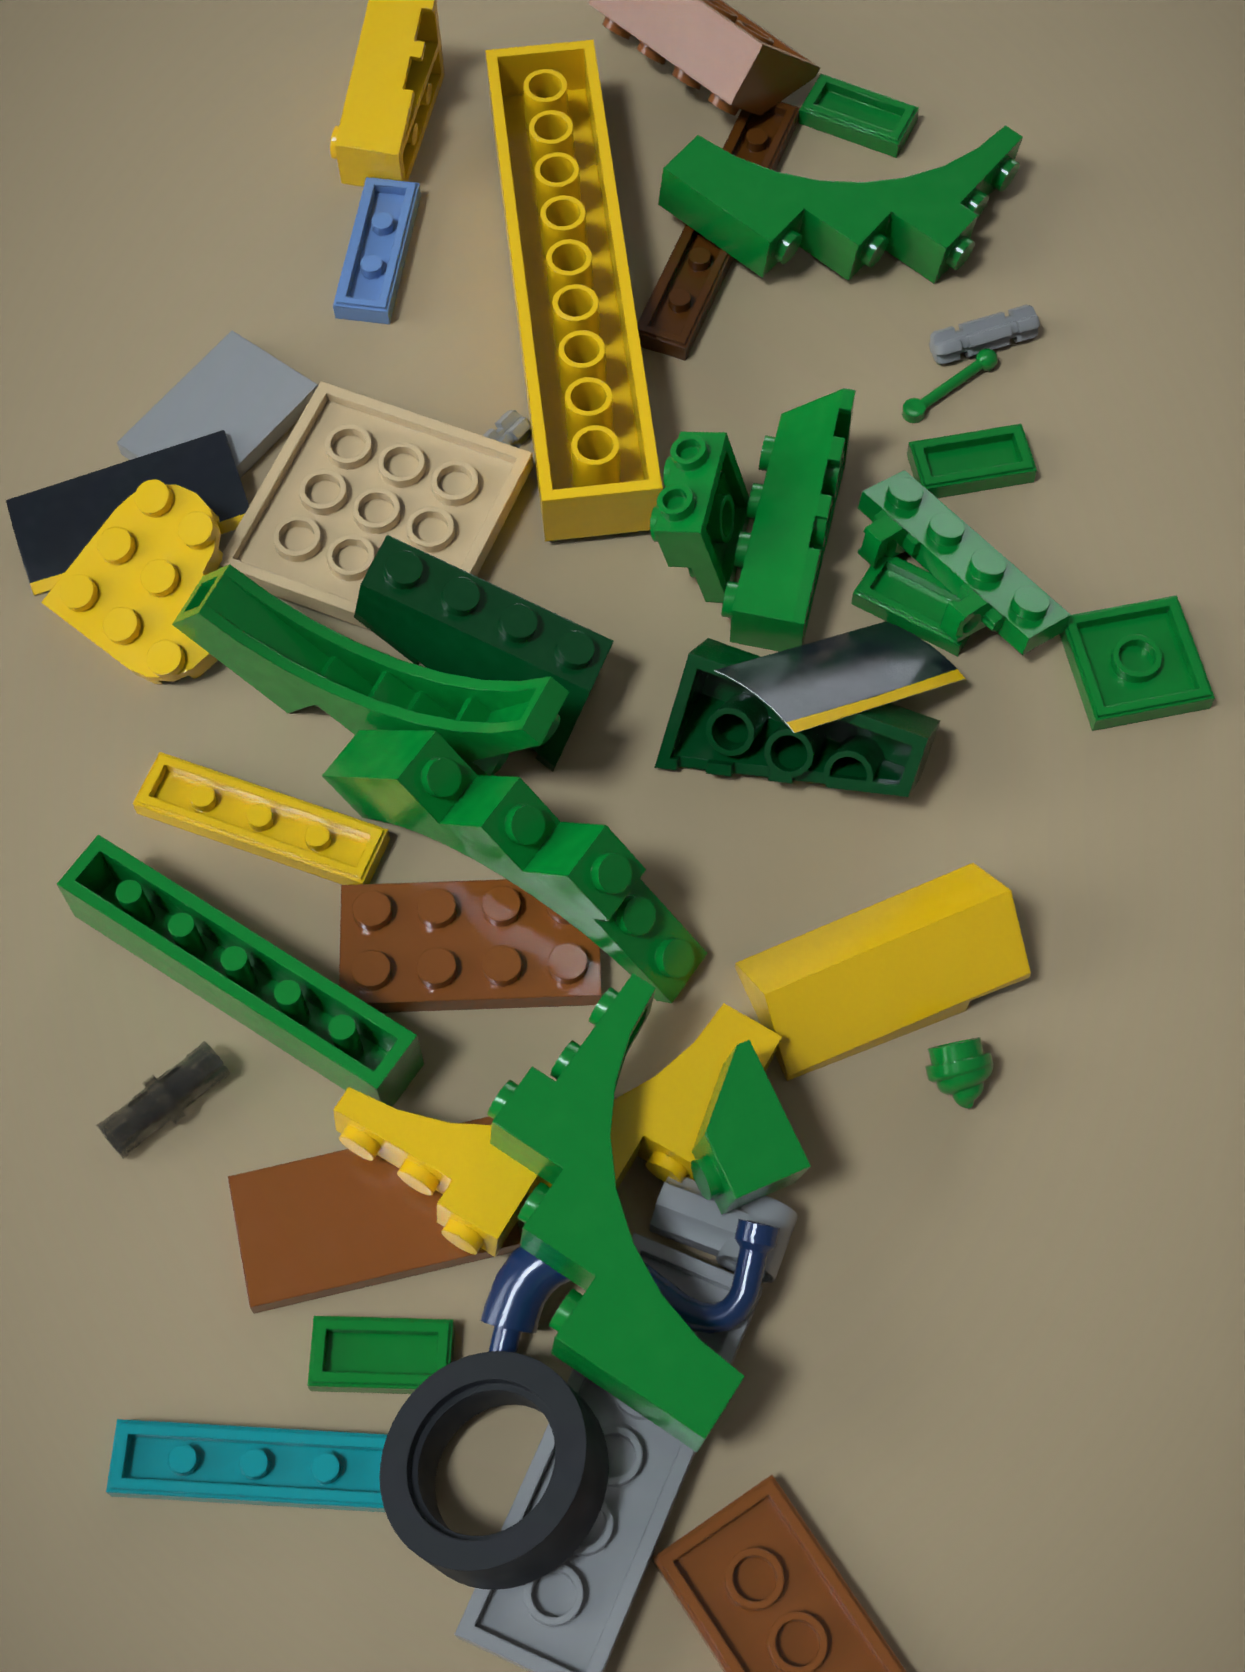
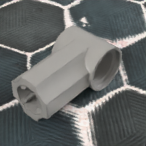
M668 1177L656 1201L649 1226L650 1232L716 1256L717 1262L733 1273L735 1272L740 1248L735 1240L738 1219L778 1227L780 1232L777 1246L767 1254L762 1283H772L775 1281L798 1216L789 1206L768 1196L761 1197L721 1215L714 1198L711 1200L705 1199L694 1180L685 1177L682 1183Z

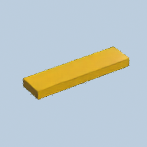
M159 752L132 803L136 813L342 885L370 884L390 841L388 829Z

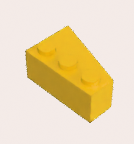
M437 0L368 1L340 124L334 127L330 142V154L332 159H337L341 183L364 187L366 177L408 182L445 75Z

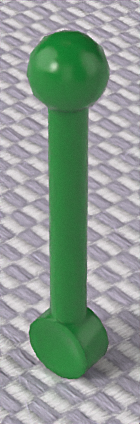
M988 348L980 350L976 355V361L921 399L910 398L906 400L902 409L904 420L912 424L921 422L928 407L981 370L990 371L994 369L998 363L996 352Z

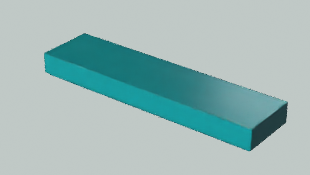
M117 1419L106 1493L111 1497L386 1513L380 1492V1463L387 1435Z

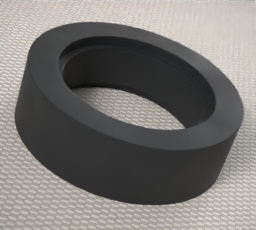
M490 1351L473 1354L444 1366L428 1377L408 1397L399 1410L386 1437L381 1457L380 1492L387 1518L400 1540L416 1555L452 1580L469 1587L490 1590L508 1589L525 1585L547 1575L564 1563L578 1549L591 1531L599 1516L607 1490L609 1476L607 1444L600 1423L592 1409L553 1369L532 1357L514 1352ZM503 1405H522L542 1412L552 1429L555 1442V1462L548 1487L537 1505L522 1520L498 1533L469 1536L450 1530L445 1524L437 1506L435 1478L442 1453L453 1435L468 1420L490 1408Z

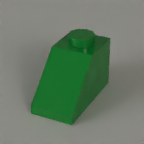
M750 1040L737 1044L724 1062L692 1150L695 1160L691 1162V1170L696 1185L705 1199L711 1200L714 1198L721 1215L795 1183L811 1167Z

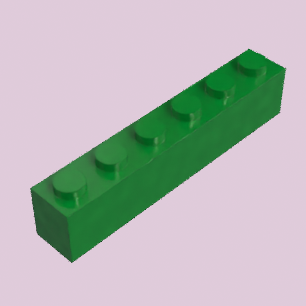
M99 834L57 883L75 917L345 1091L348 1087H351L393 1107L425 1064L418 1036Z

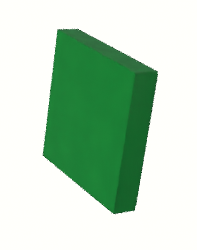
M1177 595L1073 614L1070 616L1064 632L1059 634L1092 731L1210 709L1215 697Z

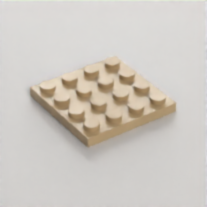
M320 381L225 547L218 569L230 564L276 597L368 629L354 618L360 585L386 535L477 576L533 468L532 452Z

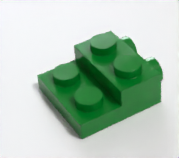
M680 432L679 438L671 446V456H668L665 461L663 474L665 488L659 493L657 505L654 506L651 513V537L654 542L659 543L668 567L688 568L690 576L696 578L705 602L723 603L727 582H734L737 567H734V559L741 531L746 532L749 518H747L749 494L727 432Z

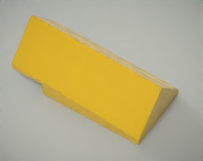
M974 863L735 963L737 974L760 1023L782 1036L775 1056L787 1081L965 1012L971 1000L1028 979L1031 974L1011 890Z

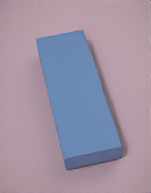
M366 177L333 303L335 318L390 325L421 200L420 183Z

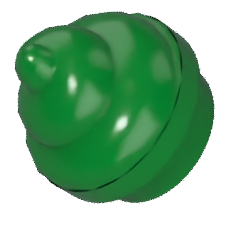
M971 1038L928 1048L931 1061L930 1065L925 1066L928 1080L936 1083L941 1093L953 1096L954 1101L959 1106L968 1109L972 1108L974 1100L984 1090V1081L989 1078L994 1069L991 1052L984 1053L981 1038Z

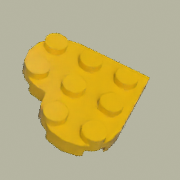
M147 480L113 511L41 603L134 674L154 684H163L162 681L174 682L186 676H190L193 679L200 677L218 660L172 624L201 578L217 570L222 561L223 553L219 550L221 532L218 524H220L219 517L197 493L179 485H165L160 480Z

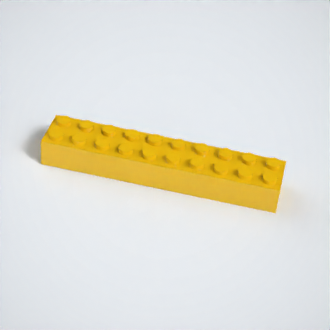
M594 39L485 50L490 106L545 541L650 530L652 510L657 505V497L663 488Z

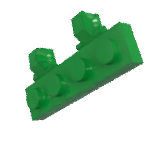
M903 470L862 491L858 509L872 523L864 529L865 536L861 548L858 549V554L874 568L878 559L884 556L893 558L906 551L961 601L948 602L940 624V628L956 643L987 626L991 631H996L1020 654L1024 655L1064 632L1071 614L907 471Z

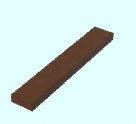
M779 102L761 116L741 110L723 149L736 157L775 171L798 124L800 107ZM687 224L637 323L642 348L686 361L734 259Z

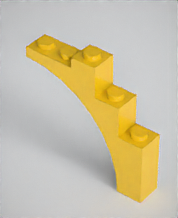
M723 1003L693 1044L656 1076L614 1099L611 1144L616 1190L637 1156L646 1160V1168L664 1182L668 1177L682 1183L685 1177L694 1180L691 1162L695 1160L692 1150L724 1062L737 1044L750 1040L766 1072L774 1058L782 1036ZM351 1087L347 1088L333 1109L336 1131L341 1133L339 1140L346 1148L370 1161H373L376 1155L400 1168L397 1172L400 1179L422 1194L432 1196L435 1190L443 1194L437 1203V1223L444 1226L441 1233L452 1244L470 1254H477L480 1248H482L490 1255L496 1257L506 1238L519 1220V1212L535 1187L540 1182L548 1187L552 1186V1184L490 1144L492 1125L449 1123L398 1110Z

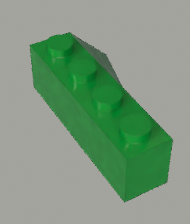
M844 388L782 413L776 437L765 436L761 450L759 470L767 471L764 484L753 483L747 507V518L755 520L751 533L740 532L734 559V567L742 568L739 582H727L722 603L721 617L731 618L729 642L777 652L803 645L847 462L856 390Z

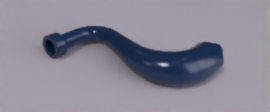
M738 1219L735 1240L740 1248L732 1286L725 1298L714 1304L700 1302L688 1296L645 1263L661 1294L693 1332L714 1334L730 1331L746 1319L757 1300L767 1254L776 1248L780 1228ZM520 1246L513 1250L496 1274L480 1321L494 1326L488 1352L506 1351L517 1353L521 1332H537L538 1323L546 1301L559 1286L571 1281Z

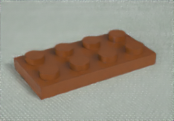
M507 879L341 885L339 986L381 1013L596 1005L602 997L600 947L559 914Z

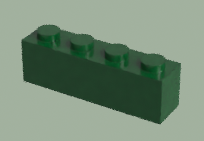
M386 535L360 585L354 613L356 620L416 665L423 664L425 667L439 672L481 680L523 681L549 676L555 679L569 691L558 713L561 718L560 724L547 742L541 746L530 747L537 753L536 759L552 772L614 642L603 635L389 535Z
M707 638L689 652L654 768L677 770L679 767L706 770V774L732 776L734 773L768 777V781L790 784L794 781L826 784V788L909 797L920 780L940 720L888 703L794 733L784 720L757 695L738 682L714 671L761 656Z

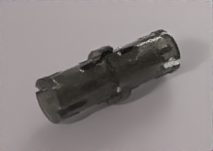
M203 1041L186 1058L159 1078H156L154 1075L149 1077L142 1083L145 1089L96 1126L120 1157L124 1159L141 1142L156 1130L162 1128L170 1120L176 1124L186 1116L183 1112L184 1109L231 1073L223 1065V1061L216 1052Z

